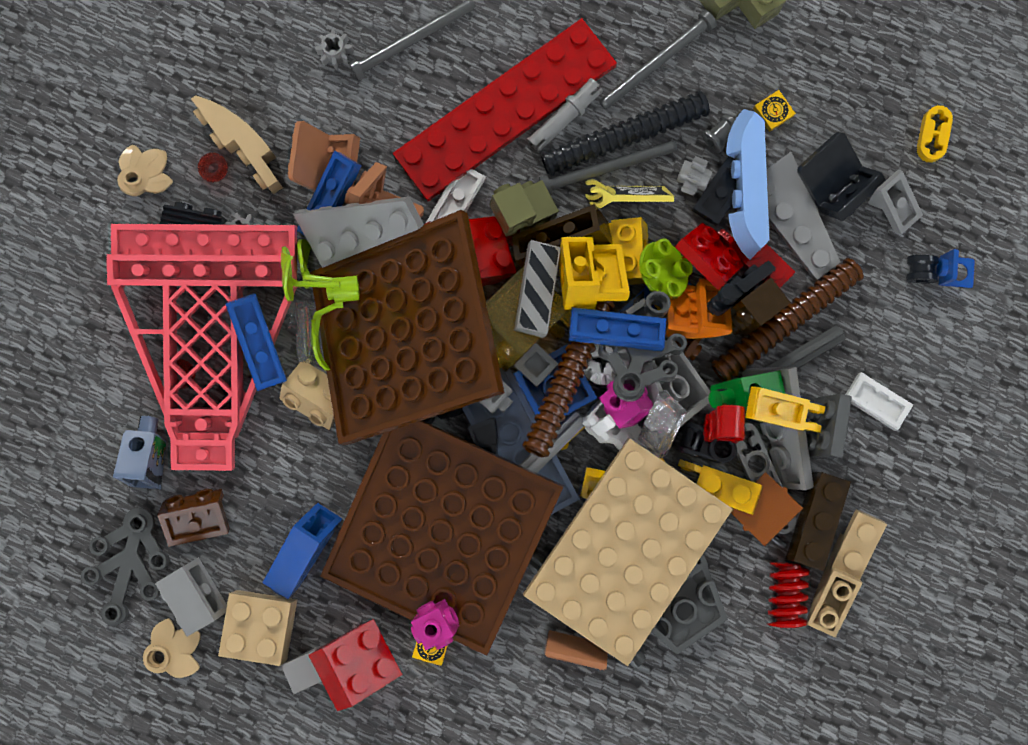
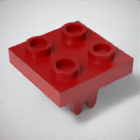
M703 222L682 238L675 246L683 255L682 259L686 258L705 277L704 279L708 280L717 290L744 265L740 261L741 258L737 251L727 247L719 239L718 233Z

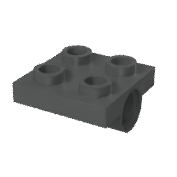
M835 394L814 398L813 403L825 406L824 414L809 412L811 422L822 426L821 433L809 431L806 434L810 458L834 459L843 457L845 438L848 434V419L852 396Z

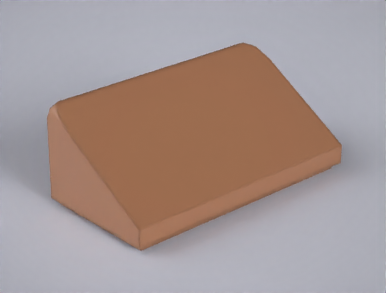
M549 630L544 650L546 657L600 670L607 668L608 653L588 639Z

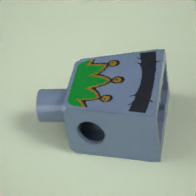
M140 416L137 431L125 430L113 478L130 487L161 490L166 440L156 434L158 418Z

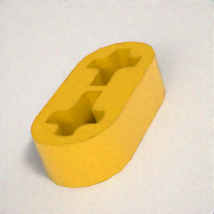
M934 106L923 116L917 143V154L925 162L933 163L938 161L947 151L953 122V115L947 107ZM939 114V119L944 122L937 127L936 131L934 130L936 122L931 118ZM935 138L934 147L937 148L938 151H936L933 154H930V149L926 148L925 146L931 143L932 139Z

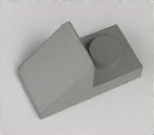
M899 169L875 190L868 201L869 205L884 211L892 229L899 234H903L923 216L903 171Z

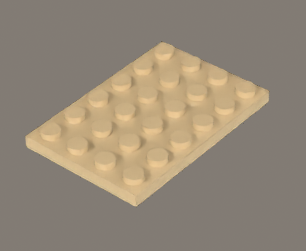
M628 438L523 595L623 664L629 666L733 509Z

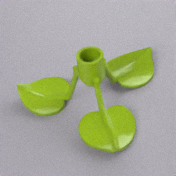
M306 239L297 240V256L303 281H297L292 277L291 260L293 256L290 255L288 248L284 246L281 251L282 286L285 297L289 302L294 301L293 286L305 287V289L324 287L327 291L328 300H334L335 303L316 311L313 319H311L313 354L318 364L324 370H330L323 359L320 349V320L322 315L336 308H344L343 302L360 300L358 277L332 278L311 275L307 268L311 246Z

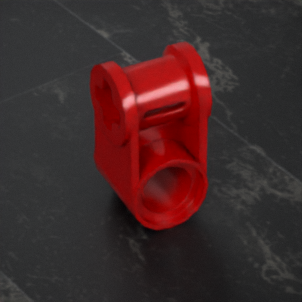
M722 405L717 406L715 410L706 414L703 426L704 440L711 442L716 439L730 441L731 443L745 440V407Z

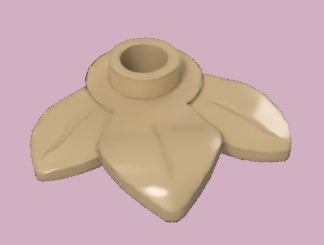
M135 145L127 147L119 158L121 172L118 175L117 182L120 190L130 196H139L144 192L157 194L168 189L172 185L173 180L168 175L162 173L167 164L166 151L150 149L141 153ZM130 178H138L135 182H128Z
M170 618L159 622L153 628L151 644L145 649L143 654L145 667L153 673H163L166 671L175 678H183L194 674L200 669V665L191 654L199 644L201 633L196 631L187 637L183 629L176 631L174 623ZM157 651L164 654V661L162 663L155 660V653Z

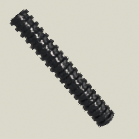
M697 91L695 96L693 94L687 95V99L681 97L678 99V102L671 101L669 106L663 104L661 109L656 107L653 108V112L645 111L643 116L637 114L635 119L630 117L627 119V122L619 121L617 126L612 124L610 129L604 127L601 130L602 132L596 130L592 136L586 134L584 139L578 137L576 142L570 140L566 146L560 144L558 149L550 148L548 153L547 151H542V163L547 174L552 177L557 171L562 173L564 168L570 170L572 165L578 167L582 161L588 163L590 158L596 160L598 155L604 157L608 151L614 153L616 148L622 150L624 145L629 147L632 146V142L640 143L642 138L647 140L649 135L655 137L658 135V132L663 134L667 128L673 130L675 125L681 127L684 122L689 124L693 118L694 120H699L701 115L707 117L710 111L708 100L701 91Z

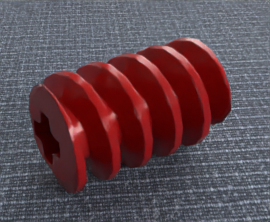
M770 562V565L779 568V571L769 574V577L778 581V584L769 586V590L778 594L776 597L768 599V602L776 605L777 609L768 611L767 614L775 617L776 621L767 623V625L780 628L806 626L808 621L799 615L807 613L808 608L799 603L809 599V596L800 590L809 587V583L802 580L801 577L808 576L810 571L801 567L800 564Z

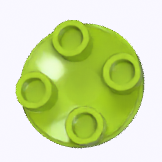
M664 238L649 243L643 249L640 255L639 267L642 279L651 292H664L672 300L680 297L686 290L688 277L693 272V266L686 258L682 259L681 253L672 246L669 240Z

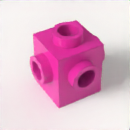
M614 380L607 385L608 391L599 398L605 406V413L613 418L619 429L635 426L656 408L647 395L646 387L643 395L638 400L632 402L621 400L613 390ZM631 384L623 385L629 391L634 390Z
M445 599L436 604L430 601L416 610L417 615L411 621V632L416 642L422 643L425 650L434 646L439 650L454 641L452 637L459 628V620L454 609L448 606ZM432 625H434L437 628L436 632L434 631Z

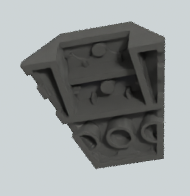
M704 553L651 631L676 655L728 620L715 582L708 569Z

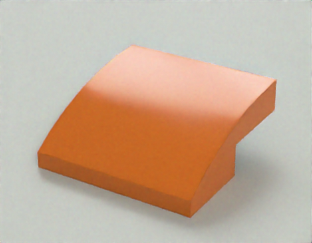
M699 279L696 286L687 285L686 290L680 297L670 300V308L664 316L666 318L665 337H670L676 333L683 335L687 339L729 335L732 332L731 309L720 316L712 315L708 310L707 303L718 294L719 290L708 280Z

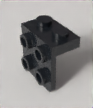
M836 132L797 169L798 175L818 209L823 214L840 221H844L847 217L851 216L886 181L882 172L862 166L847 136L842 132Z

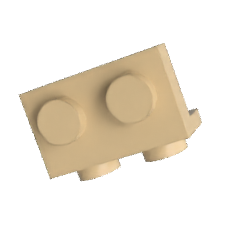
M302 359L287 377V381L282 383L279 398L289 409L301 412L313 424L330 430L334 424V414L327 374Z

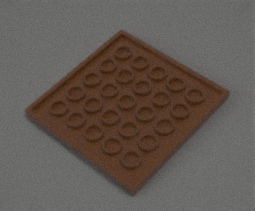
M463 210L456 211L427 223L416 231L310 272L311 275L332 278L358 277L360 300L343 302L344 308H336L322 315L319 327L324 360L330 368L326 372L339 445H349L505 393L467 212ZM312 287L316 311L335 303L334 300H328L326 288Z
M423 420L385 432L380 438L320 577L410 620L414 619L417 615L416 610L430 601L436 604L445 599L448 606L454 609L459 620V628L452 637L453 640L487 656L564 485ZM432 625L434 631L436 632L437 628L434 625Z

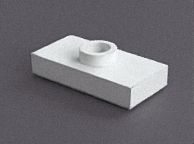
M862 372L858 373L845 394L852 396L851 404L894 431L899 430L913 407V404Z

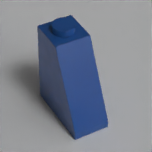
M319 503L313 506L292 527L262 583L270 587L276 594L289 599L306 578L339 526L342 518Z

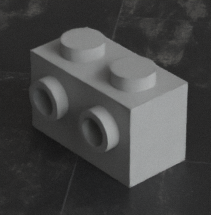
M199 557L155 583L161 597L168 604L178 625L183 629L187 637L226 613L227 604Z

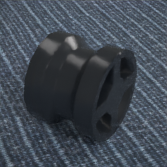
M923 254L908 256L907 264L910 266V272L906 275V281L908 283L921 284L938 282L935 266L939 263V257Z

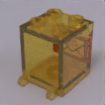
M524 267L486 301L499 368H502L505 372L541 338L514 331ZM554 290L548 332L553 338L559 340L565 335V330L557 321L560 319L567 327H570L571 310H564L563 298Z

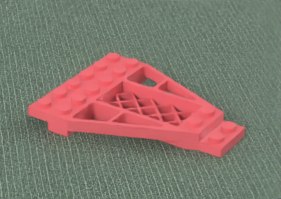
M111 224V254H107V285H110L163 412L164 425L170 437L171 470L232 471L235 469V438L239 436L257 389L252 378L247 392H244L243 351L232 321L230 327L221 318L227 311L226 304L216 312L206 300L216 290L229 302L243 297V290L246 287H283L281 251L284 246L288 248L290 255L293 256L291 260L292 277L297 280L296 225ZM125 286L163 287V329L139 328L124 292ZM191 286L212 287L201 297ZM221 286H230L231 296ZM293 286V293L295 294L297 287ZM185 291L197 301L187 312L176 303V300ZM285 296L272 329L269 330L274 345L292 302L287 301ZM201 306L212 316L203 328L191 318ZM177 312L182 316L178 321ZM186 321L198 332L188 343L177 334V330ZM216 321L228 332L218 344L206 333ZM143 334L163 335L164 387L144 341ZM201 336L213 347L203 359L191 348ZM230 338L231 357L221 348ZM177 343L182 347V349L178 353ZM185 352L198 363L188 374L177 364V361ZM216 352L229 363L219 374L206 363ZM201 367L213 378L204 389L191 378ZM230 369L231 387L222 379ZM177 373L183 378L178 384ZM186 382L198 393L189 404L177 394V391ZM216 383L229 394L219 405L207 394ZM203 398L211 407L193 406ZM231 400V407H224Z

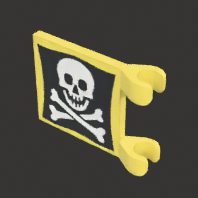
M595 179L586 181V185L596 186L590 189V192L595 194H585V197L589 200H596L602 197L599 202H590V205L595 204L598 208H602L612 201L674 202V195L665 186H605Z

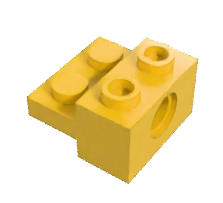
M642 217L611 220L609 228L612 243L622 244L628 285L645 284L640 273L639 260L643 249L648 245L647 223Z
M561 237L558 266L564 310H572V307L595 309L597 301H628L630 291L622 244L594 245L593 237Z

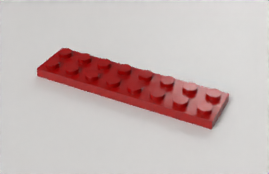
M581 18L392 154L426 201L429 202L443 192L453 181L465 176L467 171L475 169L564 105L566 98L569 95L573 96L590 78L597 81L617 66V62L583 18Z

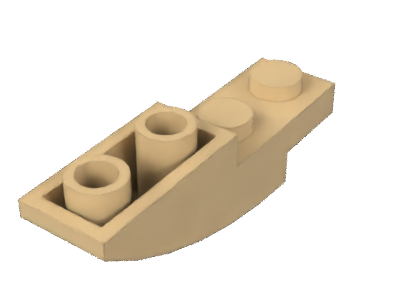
M199 96L191 98L197 107L193 111L203 126L210 125L214 131L210 134V137L221 150L225 147L231 154L236 151L246 167L252 164L257 171L252 176L262 190L268 187L273 194L283 188L267 165L276 156L263 139L246 122L225 107Z
M855 510L844 534L840 533L818 585L807 617L808 626L836 638L862 585L860 579L887 526L884 521L860 510Z

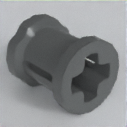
M728 114L722 115L720 122L710 131L705 130L702 133L703 140L717 154L723 151V146L727 143L729 132L735 121Z

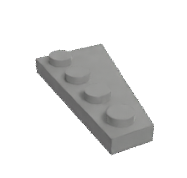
M789 152L767 169L769 223L813 280L816 281L841 262L815 203L798 175V165L792 152Z
M410 197L376 200L366 204L351 203L341 207L326 206L316 210L301 209L293 213L322 268L416 231L424 225Z
M796 367L748 368L742 372L743 377L780 370L785 393L801 398ZM760 423L763 435H766L770 440L772 448L769 450L782 486L795 490L813 488L806 430L800 431L769 423Z

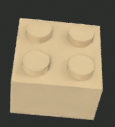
M241 590L229 593L218 656L281 666L288 658L297 599H287L285 597Z

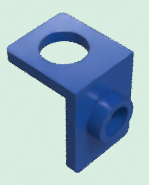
M957 249L941 255L936 266L939 285L972 288L974 283V259L959 258V250ZM958 264L964 265L967 269V277L962 281L956 280Z

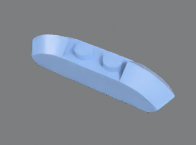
M743 109L731 127L726 147V155L735 159L731 164L732 179H736L737 189L733 190L732 205L733 208H737V212L729 214V223L737 245L750 260L769 241L765 120L756 112Z

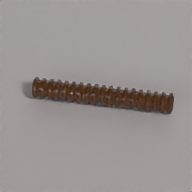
M844 259L843 264L839 263L836 266V270H830L828 275L821 277V281L817 280L814 283V287H808L807 293H800L799 298L795 297L792 300V304L787 305L785 310L782 309L778 312V315H774L770 321L763 324V327H758L756 332L752 331L749 333L748 338H742L741 344H734V349L729 348L726 351V355H720L719 361H712L714 372L723 382L730 381L732 376L737 377L739 371L743 372L746 370V365H753L754 359L759 360L761 354H767L768 348L773 349L776 347V342L781 343L783 337H789L791 335L790 331L795 332L798 330V325L803 326L805 320H811L813 318L812 314L817 315L820 313V309H825L827 303H833L835 298L842 296V292L849 290V286L853 287L857 281L864 279L861 267L853 259ZM716 369L722 374L723 378L719 375Z
M597 301L596 308L591 310L610 312L614 309L616 301ZM569 341L571 345L566 346L565 350L567 353L562 355L563 362L558 364L559 370L555 371V379H552L550 382L551 388H548L546 391L548 396L542 399L544 405L538 408L540 414H536L534 417L536 423H532L530 426L532 432H528L526 435L528 441H524L522 444L527 452L541 458L549 456L550 452L548 449L554 445L552 439L557 438L556 431L561 429L560 422L565 420L564 413L569 411V406L567 405L573 402L571 396L576 395L577 389L575 387L580 386L581 381L579 378L584 377L585 373L583 370L588 368L587 361L592 359L591 353L596 350V346L593 343Z

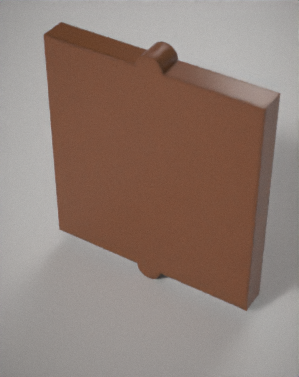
M765 472L755 482L762 485L763 488L754 514L751 515L734 508L731 511V514L743 525V530L749 531L764 546L803 509L787 493L788 489L786 487H781Z

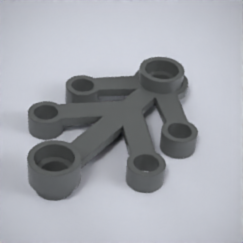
M661 291L651 292L644 303V310L647 316L663 318L670 308V298ZM657 305L661 310H655L651 306ZM673 334L665 341V347L662 352L624 347L631 358L628 369L617 353L618 346L600 344L598 349L599 356L609 362L616 375L613 382V390L617 397L628 402L636 401L643 395L645 386L660 380L665 382L674 380L678 373V366L672 360H665L658 368L640 373L643 364L669 353L673 355L682 354L687 346V340L681 334ZM672 341L679 342L682 347L673 346ZM603 347H611L613 352L607 353L603 350ZM663 368H670L673 374H666ZM631 384L634 390L629 391L623 385Z
M144 508L130 510L123 519V526L106 536L93 538L89 544L92 554L104 555L110 551L112 545L128 537L123 551L98 566L85 568L81 573V581L85 585L91 586L98 584L105 575L119 568L111 600L101 610L102 620L110 626L119 625L128 617L129 610L124 601L132 572H134L141 585L140 595L144 600L150 601L160 596V591L155 585L156 581L153 580L138 553L140 542L142 541L150 554L148 564L153 570L164 569L170 562L169 555L162 551L152 534L155 525L154 517L150 511ZM137 517L142 521V526L139 529L134 527V520ZM99 540L104 543V549L101 552L96 548ZM157 555L163 558L161 566L155 564V557ZM90 570L94 571L96 574V579L94 581H90L88 579V573ZM149 585L155 588L153 596L147 594L146 590ZM111 608H114L117 611V617L115 619H112L109 616V610Z

